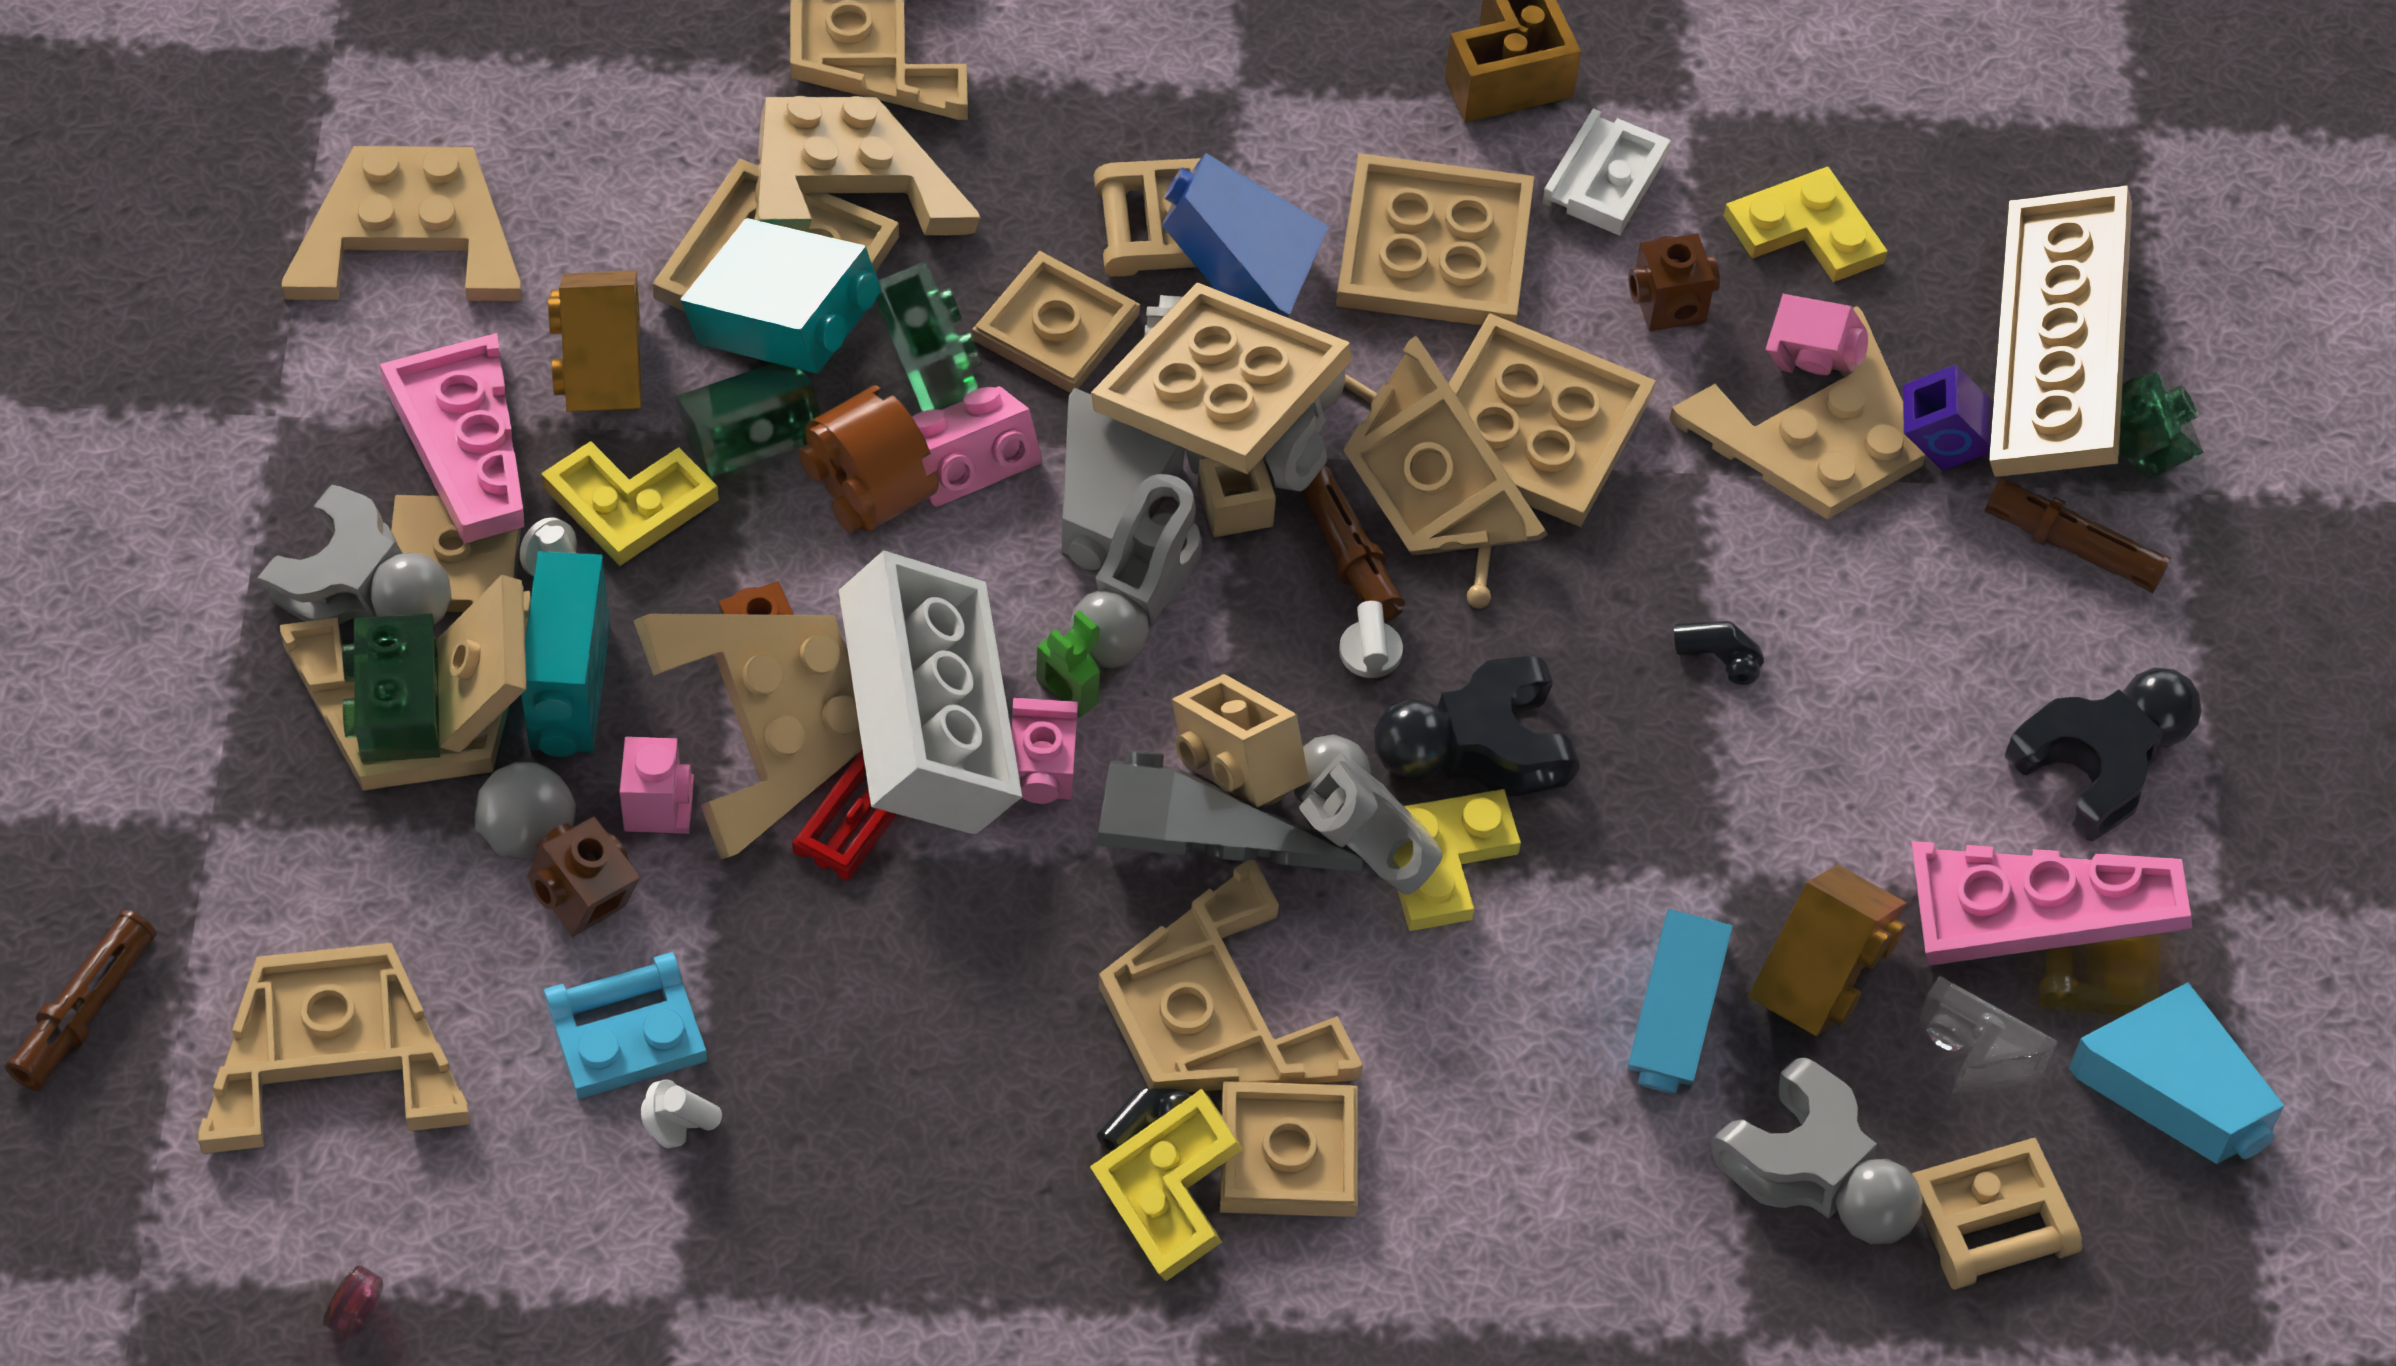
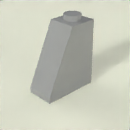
M1077 388L1072 390L1068 399L1061 552L1069 555L1082 568L1098 570L1102 568L1106 560L1118 522L1139 486L1152 475L1166 474L1178 477L1183 469L1184 448L1095 412L1093 410L1091 394ZM1166 496L1155 500L1150 505L1148 511L1150 519L1154 517Z

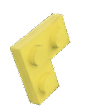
M1829 167L1726 203L1723 217L1752 259L1804 240L1833 282L1885 263L1887 249Z
M592 441L541 473L543 488L619 566L719 500L718 486L679 447L630 480Z
M1505 789L1404 806L1429 831L1442 852V859L1439 865L1420 888L1410 895H1405L1398 891L1409 931L1473 920L1474 906L1461 864L1519 854L1521 842ZM1413 843L1403 844L1394 854L1393 860L1400 869L1409 864L1413 856Z
M1201 1089L1094 1163L1090 1168L1158 1274L1165 1281H1168L1222 1243L1188 1188L1244 1149L1209 1096Z

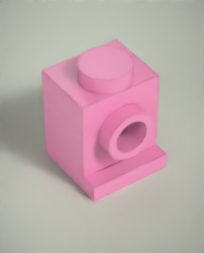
M1783 294L1765 350L1778 368L1785 372L1793 373L1796 364L1802 370L1817 375H1829L1832 369L1853 373L1854 366L1860 365L1866 356L1868 332L1852 306Z
M1013 698L1011 732L1022 798L1026 801L1046 804L1056 799L1072 800L1078 702Z
M625 737L620 783L624 831L689 834L694 774H691V764H680L678 738Z

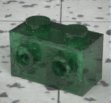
M926 261L879 280L882 291L877 296L876 303L921 410L942 409L964 400L968 393L979 389L972 369L981 366L982 362L969 331L957 335L953 324L963 321V318L950 287L938 291Z
M771 363L675 396L689 449L710 478L807 445L806 426L809 421L821 415L813 383L800 369Z
M433 613L354 618V644H343L342 647L345 683H354V698L343 699L345 737H357L361 762L439 758L438 646Z

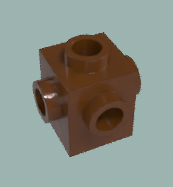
M1698 233L1677 237L1662 236L1652 241L1640 242L1636 268L1629 270L1628 283L1632 300L1635 304L1640 305L1648 330L1655 331L1707 322L1712 293L1718 291L1720 287V274L1715 257L1713 255L1706 256Z
M595 816L573 828L568 823H565L548 832L538 842L536 846L539 850L527 874L533 893L539 903L546 909L553 910L572 937L625 907L641 878L629 863L627 852L622 843L614 835L607 834Z

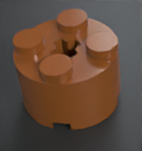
M876 385L809 421L806 426L807 446L798 451L800 462L807 475L816 483L822 480L829 494L834 498L832 502L833 512L840 525L850 534L860 528L866 531L876 529L936 494L939 486L937 470L928 476L926 475L921 459L930 455L931 452L916 422L901 402L893 395L881 400L878 397L881 387Z

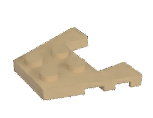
M790 0V69L792 79L864 97H877L881 101L957 120H968L967 64L905 63L904 0Z
M766 97L760 120L757 163L759 164V179L755 192L757 208L754 220L808 232L812 217L802 193H906L924 235H968L975 233L980 220L978 211L877 97Z
M353 146L286 271L281 286L284 299L339 300L343 253L345 250L468 251L465 283L467 301H522L521 281L474 147Z
M1858 306L1853 309L1868 332V348L1863 362L1860 365L1854 366L1853 373L1840 371L1844 378L1757 426H1753L1716 384L1673 406L1669 418L1674 426L1687 433L1689 430H1692L1713 443L1712 449L1726 458L1732 460L1736 457L1762 473V480L1827 520L1922 467L1926 456L1904 434L1902 398L1864 313Z
M530 591L523 592L525 637L531 602ZM473 598V599H472L473 603H474L478 598ZM338 617L280 625L284 649L362 790L493 772L509 706L460 753L441 748L439 746L438 659L345 672Z
M648 614L633 621L653 676L709 656L715 657L760 780L756 785L701 804L721 859L741 852L862 750L849 656L835 615Z
M1256 860L1243 862L1234 869V875L1230 880L1214 892L1208 889L1192 902L1191 910L1167 928L1160 926L1099 973L1098 987L1149 1089H1175L1184 1092H1198L1201 1089L1203 1091L1222 1090L1223 1081L1318 1084L1354 1081L1362 1076L1363 1063L1338 1016L1274 1039L1222 940L1224 937L1278 917L1279 904Z
M392 943L256 957L232 1029L234 1038L225 1065L219 1068L213 1086L214 1098L207 1119H202L198 1131V1141L202 1154L264 1147L263 1084L403 1069L408 1131L470 1125L467 1101L462 1091H459L449 1069L448 1061L440 1044L434 1038L424 1016L423 1008Z

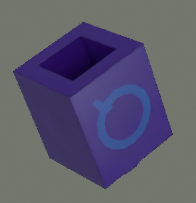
M1957 365L1903 385L1904 434L1941 470L1952 468L1990 453L1994 402Z

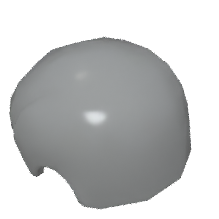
M514 762L496 770L478 791L474 816L476 833H481L497 854L532 860L538 854L539 850L536 847L538 842L548 832L565 823H568L573 828L576 803L568 786L550 768L535 762Z

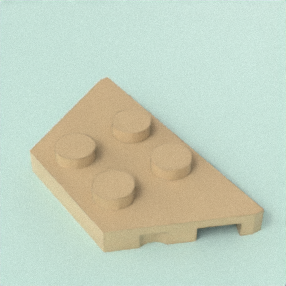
M1417 335L1410 339L1403 349L1405 353L1388 383L1382 384L1371 403L1370 413L1365 421L1357 426L1343 451L1411 555L1536 541L1547 536L1546 530Z

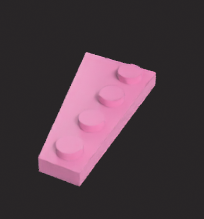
M497 333L380 364L381 382L463 543L466 544L523 528V504L516 457L513 449L511 423L506 402Z
M1911 841L1928 966L2193 929L2182 859L2097 853L2092 860L2062 858L2060 851L2033 849L2032 856L1997 854L1994 847L1966 845V851L1937 850L1934 843Z

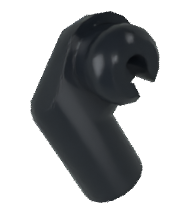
M1715 621L1675 625L1674 643L1678 655L1714 653L1726 665L1729 680L1738 685L1751 684L1760 676V667L1764 664L1762 650L1755 641L1730 621Z
M1175 1089L1138 1090L1097 1133V1138L1101 1145L1112 1152L1192 1095Z

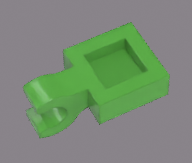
M1079 610L1074 614V624L1065 636L1055 629L1049 634L1047 639L1037 646L1036 679L1060 701L1078 702L1077 716L1081 718L1099 704L1100 670L1089 652L1099 638L1100 628Z

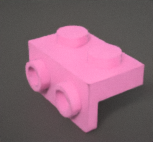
M1000 386L996 388L983 387L973 390L964 397L962 402L942 410H926L912 416L931 452L930 455L921 459L926 475L928 476L937 470L938 490L936 494L927 498L935 507L1028 470L1042 462L1029 408Z

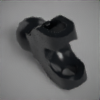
M1534 656L1488 660L1473 673L1465 687L1460 690L1442 692L1438 706L1433 705L1427 700H1403L1392 704L1379 718L1374 729L1375 753L1386 769L1401 778L1423 779L1437 774L1444 766L1448 778L1470 777L1478 780L1492 791L1505 789L1506 796L1511 797L1566 786L1580 769L1576 750L1568 737L1563 734L1534 733L1520 725L1514 716L1522 711L1541 707L1545 703L1553 685L1548 665L1542 658Z
M2154 667L2136 674L2123 692L2118 689L2104 699L2089 700L2081 697L2056 698L2025 721L2013 733L2006 749L2005 758L2023 775H2029L2043 766L2056 762L2073 764L2086 772L2093 784L2080 795L2076 805V817L2072 825L2088 841H2094L2130 818L2136 812L2148 766L2156 760L2159 747L2168 748L2185 741L2197 727L2202 712L2199 692L2191 679L2175 669Z

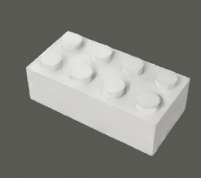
M883 550L839 589L871 807L966 833L976 834L1022 798L986 582Z

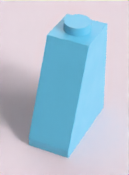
M1667 909L1627 1070L1640 1073L1638 1085L1671 1094L1677 1093L1679 1083L1692 1087L1733 925Z
M2188 982L2082 1037L2069 1066V1070L2076 1079L2216 1164L2237 1153L2242 1159H2248L2266 1148L2275 1137L2272 1131L2284 1108V1104Z

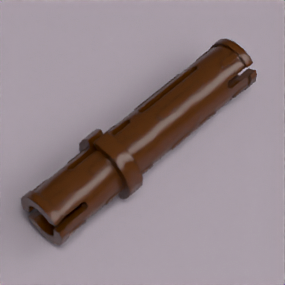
M1326 461L1309 486L1299 492L1337 558L1336 571L1342 582L1351 585L1361 603L1365 601L1380 602L1383 607L1384 623H1387L1402 613V606H1405V601L1384 567L1386 565V557L1379 545L1371 543Z
M2003 476L2000 478L1988 500L1985 513L2010 522L2034 535V542L2043 546L2046 542H2049L2078 555V557L2133 582L2152 594L2154 593L2169 565L2171 557L2144 547L2126 536L2078 515L2076 512L2065 507L2066 501L2054 497L2051 501L2022 488Z
M123 910L118 915L115 924L82 963L80 969L55 1002L46 1003L36 1014L38 1024L23 1042V1045L14 1057L10 1058L5 1065L7 1073L16 1082L30 1090L40 1091L45 1085L46 1079L58 1066L70 1048H78L83 1044L89 1035L88 1024L112 992L119 986L121 980L139 958L148 943H151L157 935L155 928L145 918L132 911ZM114 956L116 960L92 991L88 990L87 986L108 958ZM74 1009L76 1011L75 1015L53 1044L49 1045L47 1043L49 1036L68 1011Z

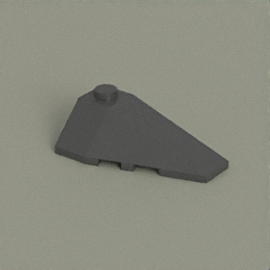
M1125 750L1124 761L1112 760L1109 763L1097 846L1185 855V852H1192V849L1205 850L1206 855L1216 856L1221 859L1244 861L1257 860V856L1269 857L1270 862L1284 865L1361 872L1363 859L1352 849L1345 846L1339 847L1328 838L1260 806L1256 808L1234 794L1226 792L1222 788L1179 768L1163 766L1164 754Z

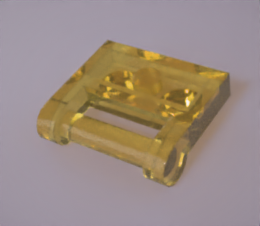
M2159 934L2089 943V984L2079 983L2073 977V946L2047 949L2046 977L2040 981V1004L2045 1008L2124 1016L2159 998Z

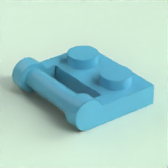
M673 952L653 957L652 965L569 989H565L563 983L543 989L546 1006L577 1099L707 1062L706 1048ZM660 989L662 991L664 1002L579 1027L576 1026L573 1017L575 1014Z

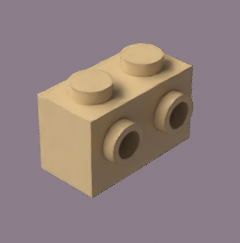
M1225 674L1172 699L1179 733L1175 740L1176 750L1182 763L1190 771H1195L1220 786L1224 791L1234 794L1256 808L1262 805L1274 804L1282 800L1286 793L1310 782L1297 714Z

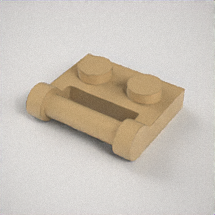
M1201 158L1108 163L1095 170L1096 193L1103 199L1108 247L1103 253L1106 274L1110 277L1132 276L1139 270L1196 267L1162 227V224L1172 203L1164 199L1171 182L1181 168L1191 172ZM1129 191H1143L1149 241L1131 242L1126 194Z
M2036 1137L1912 1173L1918 1181L1923 1198L1921 1216L1940 1255L1944 1274L1950 1287L1954 1290L1975 1284L1977 1276L2053 1253L2058 1258H2064L2082 1251V1237L2077 1222ZM2040 1213L2046 1227L1973 1249H1968L1962 1236Z

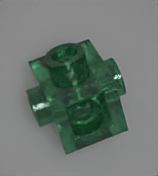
M2158 371L2150 375L2134 377L2122 385L2119 456L2125 455L2126 460L2147 479L2154 478L2204 453L2191 422L2199 417L2193 399L2183 385L2175 388Z

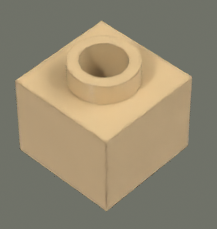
M1209 458L1199 460L1198 492L1213 538L1273 527L1276 497L1263 458L1248 474Z

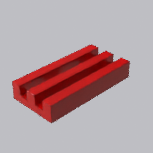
M863 749L792 842L793 853L803 858L806 855L813 858L815 864L825 870L827 867L836 870L837 876L846 881H849L897 816L896 813L877 809L844 854L839 853L872 808L869 789L867 788L848 811L846 818L828 842L824 845L817 841L865 777L866 769Z

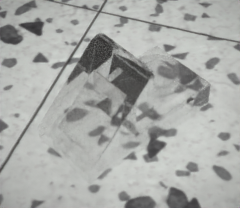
M1941 976L1938 977L1929 991L1917 1024L1918 1027L1927 1031L1929 1037L1940 1047L1950 1051L1961 1050L1969 1054L1956 1080L1951 1094L1953 1098L2040 1081L2047 1070L2058 1042Z

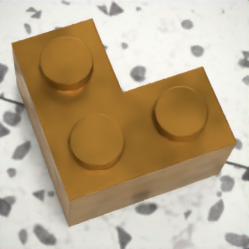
M1483 0L1480 27L1450 34L1445 81L1464 122L1574 97L1581 50L1557 0Z
M637 270L564 273L559 289L551 290V297H548L550 334H562L563 358L552 359L554 396L565 395L566 412L641 408L642 380Z
M1838 864L1806 882L1747 997L1815 1036L1830 1028L1833 1023L1843 1026L1852 1014L1861 996V991L1853 987L1861 970L1864 967L1873 969L1881 956L1888 959L1899 943L1906 925L1898 921V918L1907 902Z

